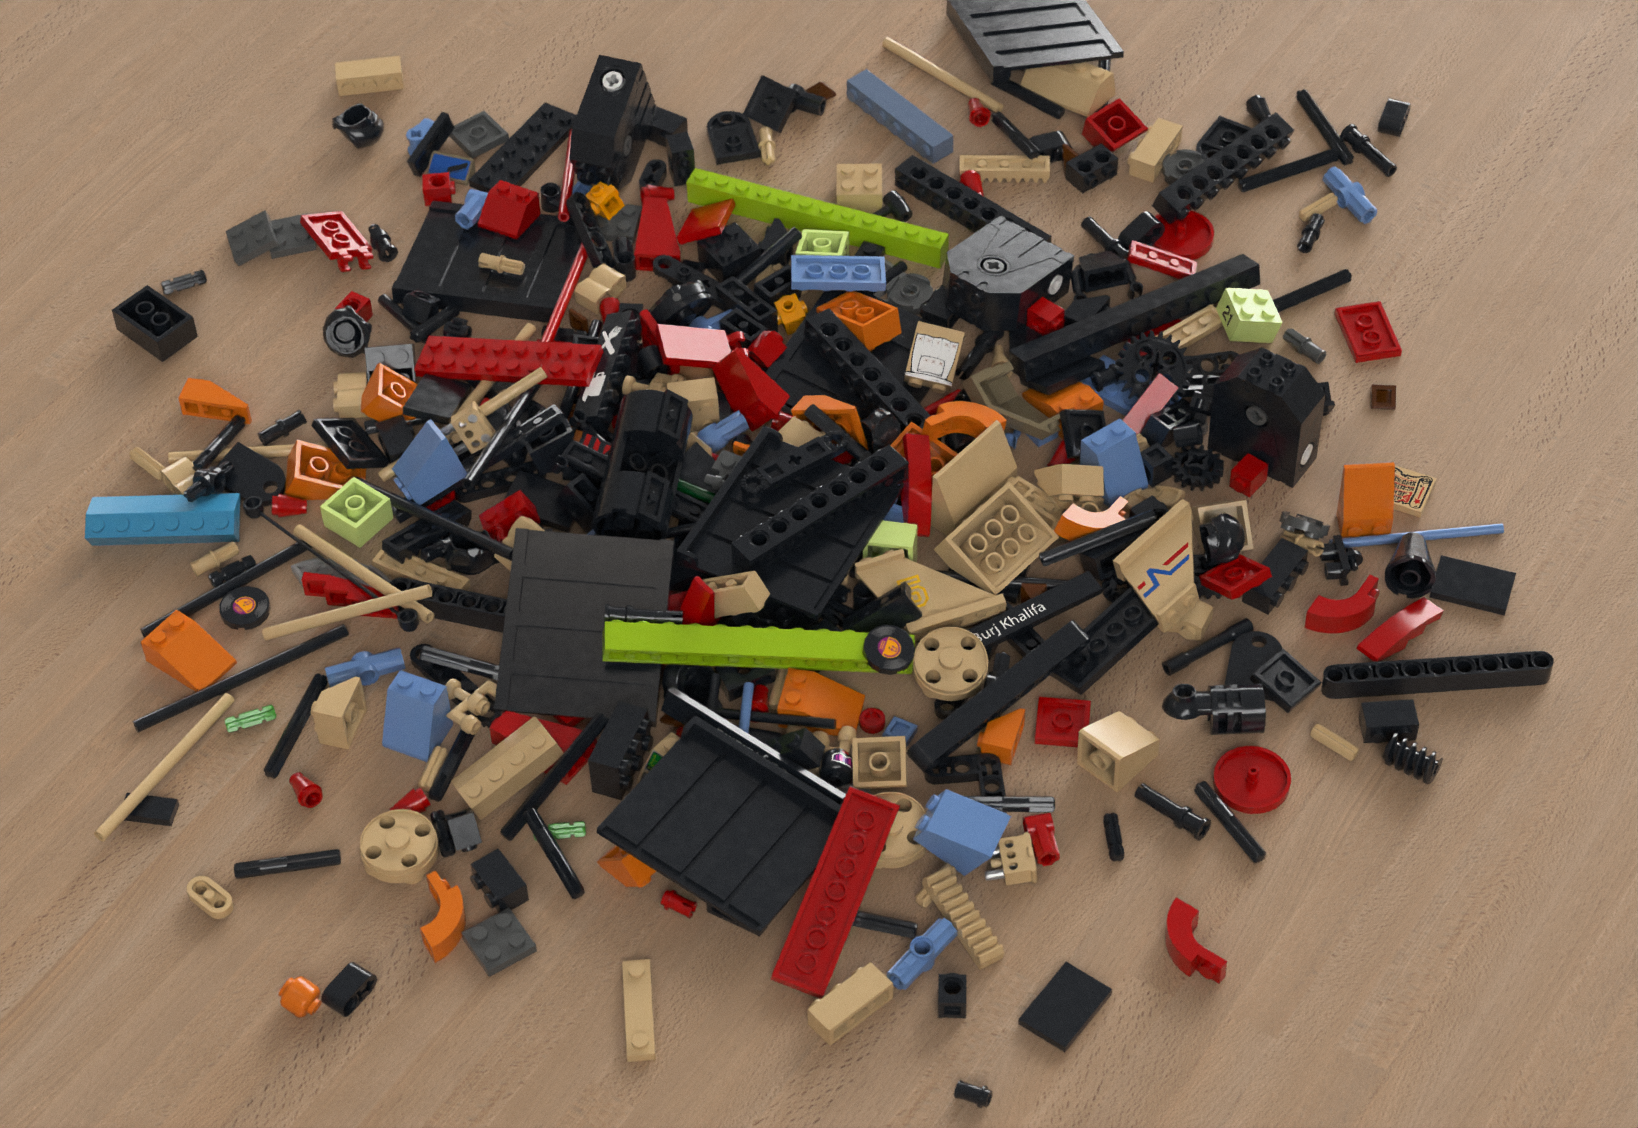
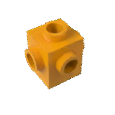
M602 182L594 185L585 195L595 216L600 215L607 220H610L625 206L619 197L617 189L612 185L608 186Z
M796 293L783 296L774 302L778 315V325H783L787 335L795 333L805 319V314L808 313L804 300L799 301Z

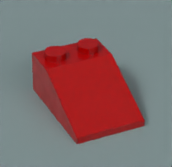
M738 347L712 367L733 413L739 410L752 432L775 417L790 397Z

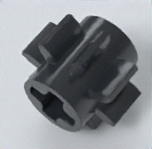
M453 317V321L446 322L443 336L471 338L472 327L467 326L468 320Z

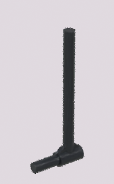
M711 673L709 693L705 701V707L724 719L740 720L741 710L723 708V704L718 700L721 674ZM751 711L750 721L834 730L836 728V719L758 711Z

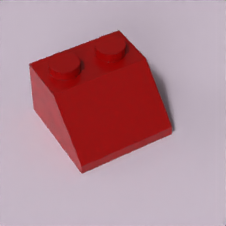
M1118 98L1085 119L1082 135L1093 147L1102 144L1109 151L1114 152L1146 132L1148 127Z
M500 180L487 194L478 226L518 239L541 215L539 193Z

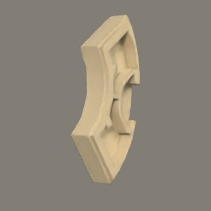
M1155 486V488L1145 490L1140 488L1123 497L1129 501L1124 511L1129 513L1130 508L1152 495L1160 502H1163L1168 510H1170L1180 500L1185 498V491L1170 486Z

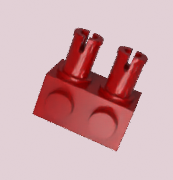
M521 490L479 515L483 530L485 529L488 532L490 538L502 542L508 536L511 527L521 516L530 518L537 524L541 523L536 506Z

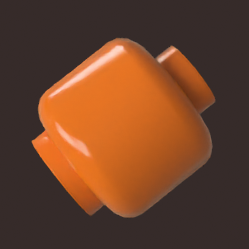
M298 976L295 979L290 977L278 994L281 997V1006L298 1018H302L308 1013L313 1015L322 1003L319 1000L320 988L303 976Z

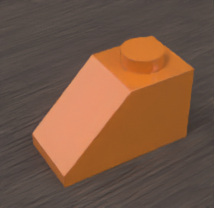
M1017 709L988 722L985 732H980L977 741V747H981V754L992 753L1000 759L1001 763L1012 764L1025 726V709Z

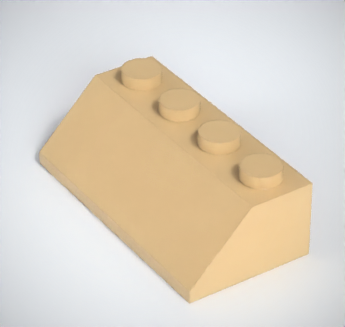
M1086 62L1026 69L1021 82L1023 87L1065 109L1086 117L1091 116L1116 95L1114 73Z
M534 716L451 782L473 812L482 820L558 761L564 752Z

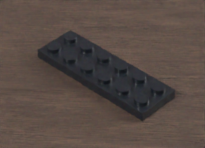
M544 102L469 179V186L486 193L500 180L521 187L569 137V131L572 129L577 115Z
M1130 587L1083 629L1092 638L1090 643L1050 676L1082 695L1157 627L1159 623L1133 588Z

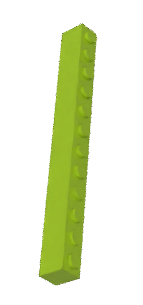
M698 168L694 169L686 182L689 203L706 206L733 198L736 206L732 214L772 224L774 219L778 218L785 228L791 229L795 227L800 232H803V229L849 232V245L860 247L864 241L885 247L886 255L941 269L946 260V252L949 251V234Z
M612 620L610 622L605 621L602 633V661L774 669L794 668L801 670L879 673L867 664L868 661L863 656V643L868 633L855 632L853 630L839 632L828 629L816 631L804 630L803 628H753L748 625L727 627L723 624L702 626L698 623L677 625L672 622L654 624L647 621L631 623ZM909 635L912 638L915 646L914 635ZM913 660L906 670L897 672V674H911L913 671Z

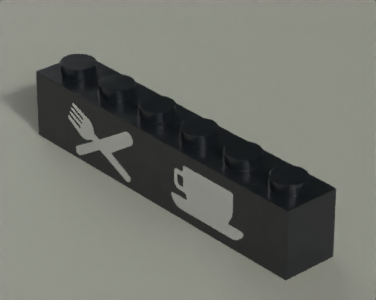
M632 310L607 314L597 345L602 346L604 352L589 387H582L575 411L581 409L586 413L587 419L585 423L589 422L598 433L608 432L619 401L624 379L642 331L641 322L636 318Z

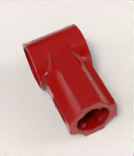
M1051 813L1023 817L1024 833L1028 832L1030 834L1037 864L1049 866L1060 860V853L1054 837L1055 830Z

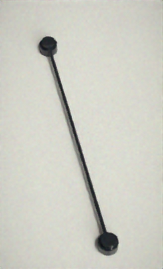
M251 496L244 500L243 508L247 516L253 519L262 516L374 599L379 598L263 513L264 505L260 497ZM393 607L388 608L397 615L401 629L406 632H412L417 629L419 617L416 610L408 608L398 612Z

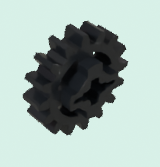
M1201 445L1199 448L1191 446L1189 450L1182 447L1181 453L1175 452L1173 458L1172 476H1174V482L1181 481L1182 488L1189 485L1191 491L1195 487H1199L1200 491H1204V486L1212 489L1213 482L1219 484L1220 477H1223L1224 460H1220L1219 453L1213 454V448L1204 450V445Z

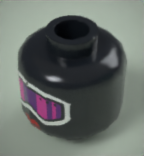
M833 748L823 753L819 767V777L835 788L849 784L853 778V757L841 748Z

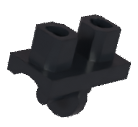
M1334 535L1332 543L1324 544L1323 548L1320 547V549L1324 550L1320 555L1321 561H1334L1324 565L1326 580L1339 579L1340 586H1346L1349 583L1347 574L1350 573V570H1358V566L1363 562V556L1360 551L1353 550L1351 547L1345 551L1341 535Z

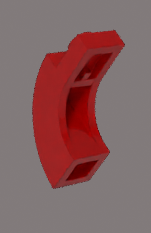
M1369 575L1357 593L1346 599L1333 600L1318 595L1307 610L1304 628L1320 633L1337 634L1349 632L1363 626L1374 616L1376 600L1380 593V590L1377 589L1379 578Z
M1176 897L1168 911L1165 933L1166 948L1170 958L1188 977L1197 970L1206 979H1212L1220 984L1226 975L1227 961L1196 941L1193 931L1198 926L1199 910Z

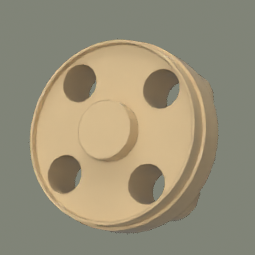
M943 627L933 630L921 639L915 650L913 658L914 677L923 694L929 698L958 701L973 697L980 692L987 678L988 655L980 639L968 630L958 627ZM969 646V647H972L973 649H972V650H965L964 647ZM932 647L936 648L937 650L928 651L927 648ZM966 679H973V680H975V681L969 683V682H966V681H964V680H966ZM936 680L938 682L935 684H931L928 681Z
M899 792L875 794L874 796L900 805L899 810H908V812L898 811L875 869L900 868L922 858L926 853V848L920 844L914 845L909 843L915 841L913 838L918 830L915 828V825L921 816L926 814L922 805L914 798Z
M407 809L391 810L378 815L366 825L360 838V854L366 873L388 883L416 884L420 882L424 874L436 862L439 853L438 837L431 822L424 815Z

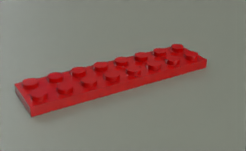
M429 336L415 365L416 377H423L425 374H430L447 379L517 383L542 367L548 377L538 384L589 387L604 351L601 345Z
M849 786L771 975V980L819 999L824 997L900 805Z

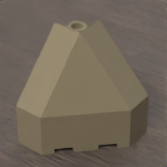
M1010 361L1002 365L998 364L992 368L988 367L962 382L965 391L973 403L987 406L1001 414L1007 420L1006 426L1041 440L1061 430L1058 426L1060 425L1058 420L1061 419L1060 413L1048 418L1018 396L1007 376L1009 372L1014 370Z

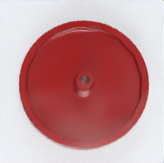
M1191 210L1182 221L1176 220L1171 225L1160 214L1155 216L1164 224L1165 231L1151 247L1190 260L1204 256L1212 248L1214 228L1211 222L1202 214Z
M1242 746L1226 752L1218 760L1214 769L1213 786L1217 795L1228 807L1242 813L1262 814L1276 809L1286 800L1291 786V773L1286 762L1273 751L1258 746Z

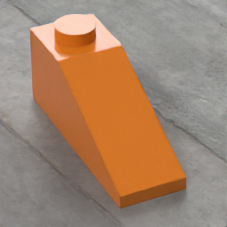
M194 378L187 379L178 398L183 415L230 421L235 415H239L245 418V424H251L252 419L248 404L212 381Z

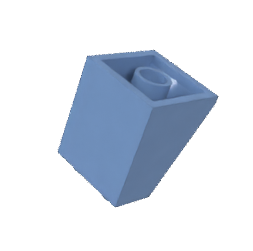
M1120 418L1081 440L1080 465L1103 466L1104 496L1102 497L1105 499L1103 503L1108 508L1120 496L1124 497L1134 490L1140 488L1144 490L1148 487L1136 433Z
M431 419L425 423L392 468L397 476L393 480L399 490L402 491L407 500H413L418 505L425 503L452 486L467 474L447 438Z
M400 670L387 689L382 739L383 747L428 762L433 748L440 746L453 726V721L446 717L451 711L447 687Z
M946 789L939 795L934 794L928 800L925 806L928 810L916 823L915 828L918 830L913 840L945 863L954 866L959 873L965 876L992 857L1011 816Z

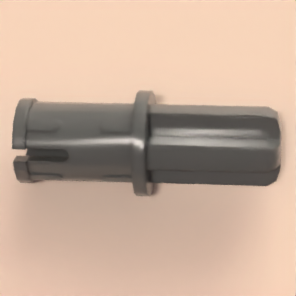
M1287 329L1285 331L1283 339L1294 346L1299 354L1303 353L1316 364H1320L1325 359L1326 351L1315 345L1310 337L1305 338L1294 329Z

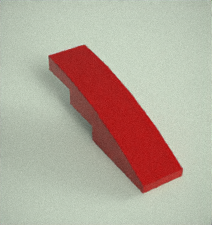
M906 433L902 440L904 457L909 462L908 479L903 481L904 487L900 493L904 523L917 525V536L929 537L932 512V470L929 435Z
M303 572L301 580L305 595L326 597L327 605L345 607L374 599L348 579ZM361 584V585H363L365 588H367L368 590H370L372 593H374L376 596H378V597H383V596H385V595H383L382 593H380L379 591H377L376 589H374V588H372V587H369V586H367V585ZM398 606L393 607L399 612ZM388 608L361 615L397 619V615Z
M1422 597L1377 627L1357 645L1356 649L1374 662H1379L1405 649L1408 641L1423 634L1426 625L1439 620L1444 610L1425 597Z

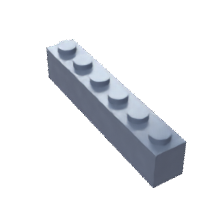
M866 69L847 80V98L862 108L865 113L875 118L879 124L884 125L892 134L902 139L909 147L920 153L923 158L934 164L953 152V135L869 70Z

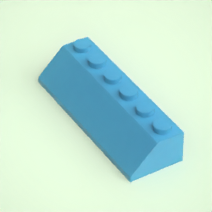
M240 493L210 494L209 496H200L193 502H189L184 495L92 497L86 512L85 539L92 546L239 542Z

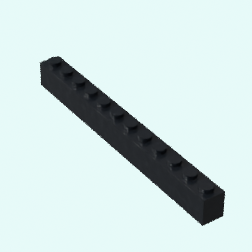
M1244 254L1238 255L1010 349V363L1014 368L1012 372L1028 382L1131 339L1133 336L1136 337L1141 332H1148L1211 304H1215L1220 301L1226 288L1251 289L1260 285V264Z

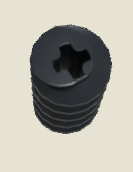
M1395 733L1389 740L1383 753L1382 759L1385 758V764L1388 766L1394 764L1395 769L1398 771L1404 768L1406 775H1411L1414 772L1413 775L1416 780L1423 777V783L1430 784L1440 770L1443 758L1437 761V752L1435 751L1430 756H1426L1427 747L1425 746L1418 752L1417 742L1408 747V738L1406 737L1401 742H1398L1399 734Z

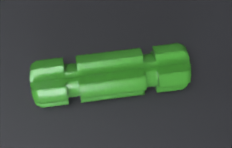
M273 705L262 707L263 710L260 711L257 708L238 714L239 717L236 718L235 716L225 718L227 731L231 733L238 731L239 727L245 729L263 723L262 720L265 719L266 722L276 719Z
M575 821L571 825L570 822L548 824V828L555 839L571 838V835H575V837H584L586 835L584 821Z

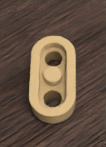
M197 876L189 881L187 885L189 899L210 917L222 919L232 913L234 904L231 895L207 876Z

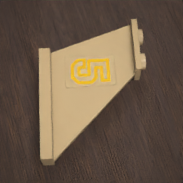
M903 548L889 550L883 553V555L873 558L866 557L855 563L856 579H861L877 598L905 581L910 586L911 599L922 611V617L907 623L904 629L909 635H914L915 642L921 641L924 636L933 630L943 627H966L991 619L1006 611V600L1003 593L993 595L904 558Z

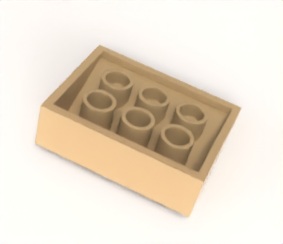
M996 420L933 476L931 526L947 536L1007 482L1011 483L1017 477V465L999 421Z
M1007 482L933 550L951 569L984 591L997 595L1039 556L1040 552L1045 551L1054 543L1059 536L1014 486Z

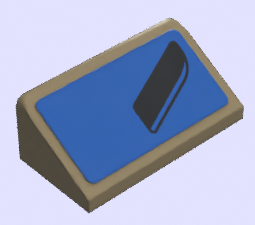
M433 151L426 174L449 172L450 181L467 186L469 179L476 172L475 163L471 158Z

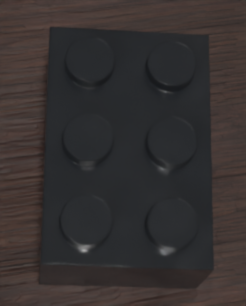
M148 285L112 309L117 330L162 362L198 337L193 316Z
M618 701L588 759L592 792L622 800L625 792L631 790L634 780L633 776L636 771L639 772L641 770L644 760L643 756L646 751L649 752L653 745V736H651L650 732L652 721L649 720L647 708Z

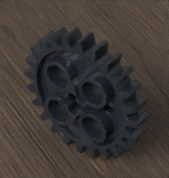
M1151 330L1148 337L1141 332L1139 340L1133 336L1130 339L1131 344L1128 342L1124 344L1123 348L1125 350L1119 351L1118 355L1121 358L1115 362L1116 365L1120 366L1116 369L1115 374L1122 375L1117 380V383L1125 384L1121 391L1129 390L1131 392L1128 399L1136 396L1138 400L1148 388L1153 374L1151 366L1156 358L1155 350L1159 351V357L1155 366L1157 373L1153 380L1160 373L1178 387L1177 391L1170 398L1173 403L1178 401V396H1184L1186 393L1184 389L1190 387L1191 384L1188 381L1193 378V375L1188 372L1194 368V365L1187 364L1192 358L1191 356H1184L1187 348H1178L1180 340L1173 343L1171 342L1172 335L1170 334L1165 339L1163 338L1162 331L1155 337L1153 330ZM1139 352H1146L1150 359H1142ZM1163 357H1169L1173 364H1166L1163 361ZM1135 375H1143L1146 382H1139ZM1170 400L1167 402L1165 407H1168V405L1170 404Z

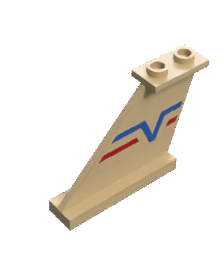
M1184 499L1180 500L1112 560L1117 577L1124 582L1127 580L1159 623L1160 629L1164 633L1176 625L1187 612L1200 602L1196 584H1194L1192 524L1194 518L1190 503Z

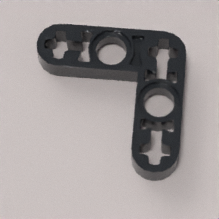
M992 753L950 756L929 772L924 773L925 780L933 785L978 781L980 796H1006L1001 762ZM986 764H990L992 774L987 775ZM959 765H965L969 768V771L960 773L955 768ZM933 769H938L939 773L934 774ZM995 784L999 789L990 792L985 789V786Z

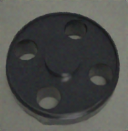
M698 280L669 288L648 311L658 324L689 327L695 318L704 316L713 304V299L703 282Z

